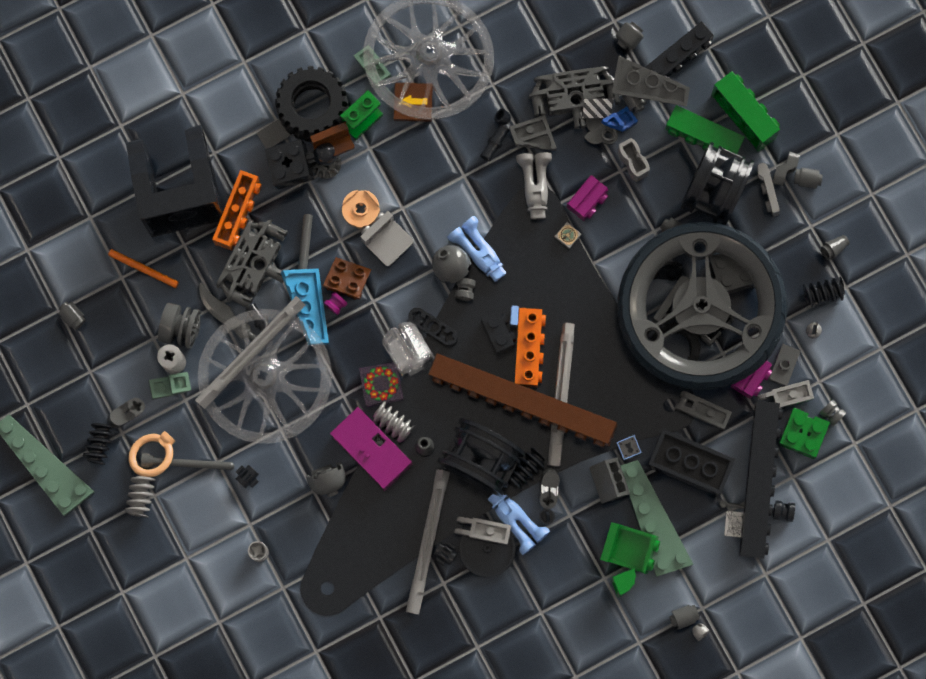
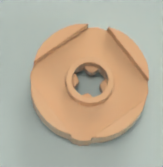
M366 190L350 192L344 198L342 205V214L345 221L358 229H363L368 225L371 226L375 222V218L380 214L379 202L376 196ZM357 205H365V212L357 213Z

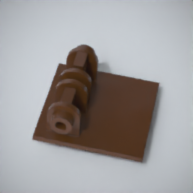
M336 257L323 287L327 288V291H338L339 295L343 293V296L348 295V297L354 298V300H360L371 269Z

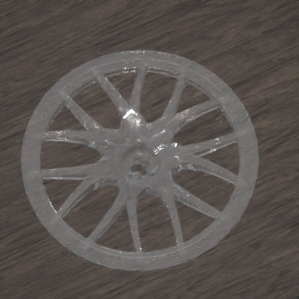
M397 0L386 7L371 24L364 42L363 62L370 85L388 106L410 117L433 120L456 115L469 108L480 98L492 76L494 50L491 37L481 19L457 0ZM432 4L433 28L432 32L427 36L420 33L417 27L413 5ZM436 5L445 6L456 11L438 29ZM409 7L412 30L391 17L398 11ZM460 14L472 24L473 28L452 43L443 42L442 35ZM386 21H388L411 40L412 45L403 47L393 44L380 37L378 33ZM476 30L483 50L459 46ZM375 41H379L395 53L374 59ZM427 47L429 49L433 47V53H426ZM452 55H484L482 72L460 68L452 64L449 58ZM394 60L410 62L409 68L400 74L384 80L380 79L375 64ZM438 74H446L465 96L449 104L439 86ZM457 74L480 76L473 89L468 92ZM423 75L426 80V91L421 107L403 101L413 79ZM406 79L400 98L396 97L385 86V84ZM431 87H433L445 106L425 107Z
M258 309L244 312L226 321L213 333L204 347L199 362L198 386L200 394L209 386L208 374L210 363L223 370L228 367L211 359L218 344L222 342L239 353L243 351L240 347L223 338L233 329L242 325L245 346L247 347L250 344L245 323L264 320L265 327L269 325L268 320H274L281 311ZM294 317L287 323L290 327L274 346L271 340L266 345V352L261 357L256 355L247 364V367L231 381L246 383L245 391L240 396L220 407H217L213 400L206 407L212 419L229 434L254 443H276L288 440L313 424L324 409L332 383L330 358L318 334L297 317ZM293 328L297 329L308 339L307 343L287 361H278L277 352ZM311 344L317 354L320 365L294 364ZM320 368L321 370L320 388L296 386L290 384L285 378L292 370ZM261 370L264 373L267 372L268 374L267 376H265V381H263L262 379H258V376L260 375L259 371ZM293 391L318 392L315 402L309 411L306 410ZM277 392L286 393L305 414L303 418L292 426L288 425L278 409L275 401ZM260 396L264 401V414L260 433L241 428L247 409L252 399ZM244 400L238 425H235L220 410ZM272 408L285 426V429L264 433L270 409Z

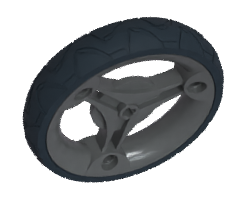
M710 222L679 225L649 240L640 248L628 264L620 283L617 299L620 329L629 350L636 360L659 379L681 388L693 390H710L726 387L747 378L757 371L777 347L787 316V297L784 282L779 269L768 252L745 233L729 226ZM697 244H703L706 249L704 252L698 253L694 248ZM715 253L723 254L737 262L747 272L756 289L758 299L757 317L748 320L731 309V300L726 288L720 282L711 278L709 257ZM685 254L692 258L691 278L684 282L676 291L673 299V311L655 324L648 320L646 313V299L650 284L657 272L667 262L679 255ZM705 259L706 277H696V260ZM701 301L704 302V305L707 304V306L704 307V310H700V307H696V305H699ZM729 316L746 324L743 332L726 323ZM676 318L679 325L663 334L659 327ZM721 328L742 337V345L725 357L711 361L688 360L675 355L664 347V339L681 330L697 335H707ZM755 328L759 331V335L756 338H752L748 335V331ZM651 331L656 332L658 335L654 341L647 339V334Z

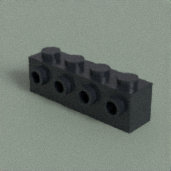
M701 21L645 68L670 78L669 76L674 72L678 73L686 62L693 61L702 49L706 50L713 44L714 35Z

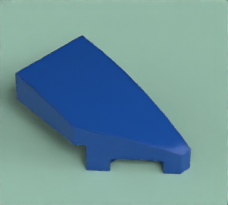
M625 107L619 112H614L607 116L601 122L608 127L623 132L636 125L638 120L629 111L628 107Z

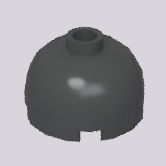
M455 245L441 247L435 252L432 259L433 271L442 283L450 281L452 284L462 280L469 272V264L471 265L468 254L462 248Z
M341 462L336 463L337 467L332 468L331 464L312 471V476L306 475L310 488L316 494H327L328 497H332L339 493L338 490L343 487L346 478Z

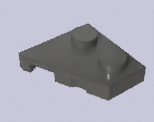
M545 115L509 126L515 146L550 151L557 150Z

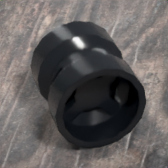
M775 500L773 519H785L788 522H793L795 503L789 502L785 504L782 501Z

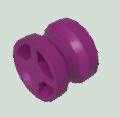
M333 292L331 298L324 302L325 306L337 316L340 314L342 307L348 305L336 292Z

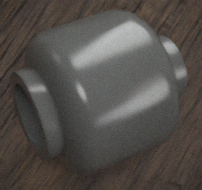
M634 22L624 23L616 33V38L619 40L617 44L624 50L627 48L635 49L644 38L643 30Z

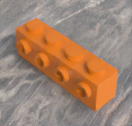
M240 170L212 240L215 245L233 251L234 246H236L241 237L239 236L241 229L244 230L246 227L248 211L251 212L254 207V196L260 192L262 184H260L258 176Z
M519 308L515 383L527 388H538V383H542V372L539 371V364H543L544 353H540V345H544L545 334H541V326H545L546 315H542V309Z

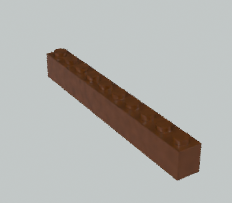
M438 353L428 374L433 378L432 382L436 384H448L450 389L457 392L464 390L472 398L478 399V397H482L490 405L496 406V404H500L506 411L514 413V410L521 412V416L531 420L534 417L539 419V423L549 427L552 424L557 426V430L567 434L570 431L575 433L576 438L584 441L588 438L593 440V444L602 448L604 445L610 446L618 426L615 421Z

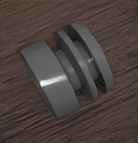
M168 302L161 316L158 341L172 344L177 337L178 346L182 347L185 342V347L191 349L199 334L201 311L194 309L191 314V308L187 307L182 315L180 305Z

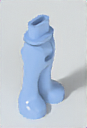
M473 216L461 228L458 227L447 236V239L451 243L459 244L476 266L484 273H487V277L490 276L496 282L506 274V271L502 268L503 264L500 263L495 251L479 234L477 230L478 219ZM464 232H465V233L474 241V243L478 246V248L480 249L479 251H477V250L472 246V244L470 243V241L468 240V238L465 236Z
M492 494L488 498L502 523L511 525V532L520 543L519 551L522 555L528 553L536 544L518 526L516 521L521 522L537 543L550 533L548 528L538 527L531 521L522 508L511 498H508L507 494H503L502 497Z

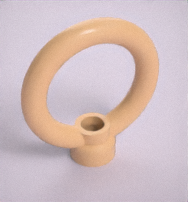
M165 431L161 435L148 434L142 436L132 445L129 451L128 460L131 469L140 476L155 477L160 475L172 462V445L175 443V440ZM148 442H159L165 448L163 462L154 469L146 470L141 468L136 461V455L140 447Z

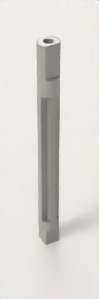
M296 296L195 401L205 409L286 324L305 307V304Z
M564 323L562 326L554 395L555 399L566 403L574 343L575 324ZM552 424L547 466L560 467L564 433L558 431L557 426Z
M436 470L433 492L406 612L419 615L437 526L450 472L445 470Z

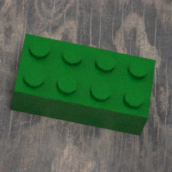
M731 71L714 84L711 96L754 148L760 152L777 138L780 124L774 117L771 118L768 115V110L762 103H758L754 92L743 85V79Z

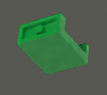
M369 90L340 115L342 123L346 122L349 134L355 140L383 116V113L378 109L381 103Z
M611 522L600 560L630 569L635 568L636 571L648 574V571H652L655 560L652 559L654 552H658L660 546L659 536Z

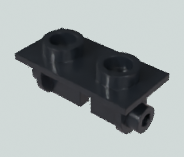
M678 261L667 262L657 272L653 280H679L682 275V263H678Z

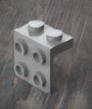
M387 211L385 214L383 212L375 218L376 222L371 227L369 225L365 227L360 237L366 247L385 266H390L413 245L414 241L394 221L393 215Z

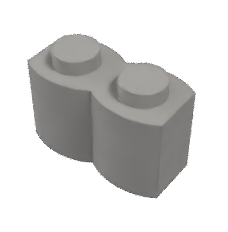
M630 138L620 143L618 155L627 166L630 177L635 182L647 177L650 167L646 158L640 154V148L636 141Z

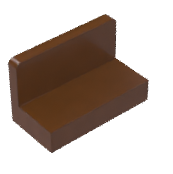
M346 122L310 136L314 150L321 144L331 143L335 148L334 156H339L355 149Z

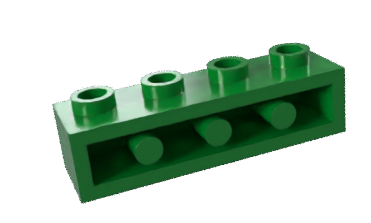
M677 105L665 128L671 136H680L691 145L697 144L702 146L704 151H706L711 141L714 143L713 147L718 148L720 145L722 148L737 154L745 138L741 134Z

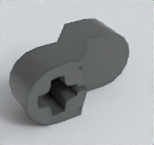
M789 151L786 163L776 167L772 181L773 184L783 186L786 174L796 170L800 154Z
M133 398L125 402L108 415V424L115 428L127 424L144 411V402L139 398Z
M552 468L545 469L540 478L538 499L541 506L545 509L553 508L558 499L560 478L557 471Z

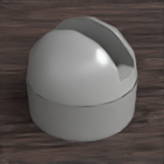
M812 322L806 327V334L810 338H817L822 332L821 326L816 322ZM815 325L817 326L816 333L812 334L813 326Z
M700 623L694 626L692 630L694 637L698 641L710 632L704 624Z

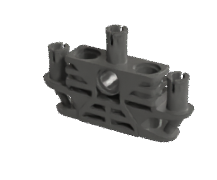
M607 66L536 77L534 79L536 85L528 96V99L532 100L534 116L539 117V109L541 116L546 115L543 98H546L549 116L572 113L574 129H579L580 125L581 129L585 128V118H582L584 99H604L603 89H606L608 99L614 98L615 105L621 103L619 95L612 93L614 78L608 73L610 69ZM600 75H604L606 79L600 80ZM546 84V89L541 90V85ZM573 98H578L581 100V103L575 105L571 102V100Z
M250 220L237 242L216 285L217 288L221 287L228 303L234 301L248 308L250 306L249 303L253 301V297L237 291L238 288L245 289L246 292H251L252 295L256 296L266 276L280 283L284 282L281 277L282 270L272 266L282 246L279 242L275 243L273 239L269 240L266 235L269 234L283 242L285 240L284 236H287L288 231L272 224L273 220L254 223V220ZM253 228L261 229L258 234L252 232ZM264 262L265 267L263 269L257 270L255 268L257 263ZM227 280L232 282L230 288L225 284Z

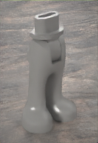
M548 152L538 153L534 156L537 173L536 185L533 180V155L524 153L516 156L517 163L523 169L525 198L532 220L546 218L545 211L547 210L548 201L546 167L552 160V154Z

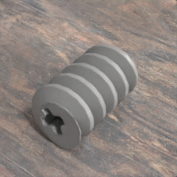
M168 344L158 351V362L166 372L177 374L184 370L186 359L178 347Z
M384 401L374 413L373 422L374 424L380 422L379 428L381 429L386 427L385 432L387 434L393 431L391 435L393 438L399 435L398 442L400 443L408 437L414 426L409 427L411 420L403 422L404 415L397 418L399 411L391 413L392 406L385 409L386 402Z
M146 476L132 477L130 481L135 484L130 485L129 489L134 492L128 493V497L132 498V500H127L126 504L131 507L125 508V512L133 516L148 518L144 512L150 511V509L145 504H150L151 501L146 498L153 496L148 489L154 488L149 482L155 481V479Z

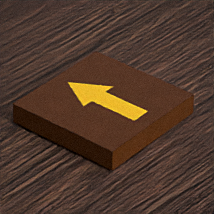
M395 83L394 121L431 122L433 84Z

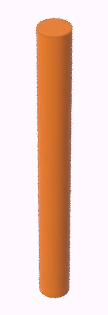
M113 249L108 253V256L175 289L179 284L178 281Z

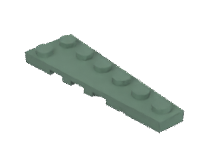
M7 415L0 421V435L63 516L69 514L95 493L11 415Z
M636 460L620 465L630 492L629 497L640 530L659 536L660 546L658 552H654L652 558L655 560L653 569L656 577L692 566L691 558L639 461Z

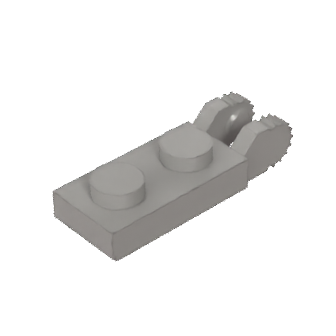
M759 163L757 173L758 178L764 182L761 183L763 195L767 194L768 201H765L767 212H771L772 217L779 216L780 209L769 168L766 163Z
M809 380L757 395L758 400H765L773 396L774 403H780L779 408L814 399Z
M457 518V522L472 524L470 531L458 528L455 529L454 533L469 536V538L508 545L511 525L478 518Z

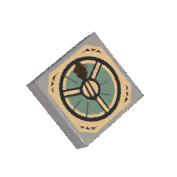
M566 222L555 235V238L570 249L579 239L581 233Z

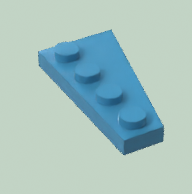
M319 269L281 271L291 301L297 296L305 304V307L297 314L308 346L328 344Z

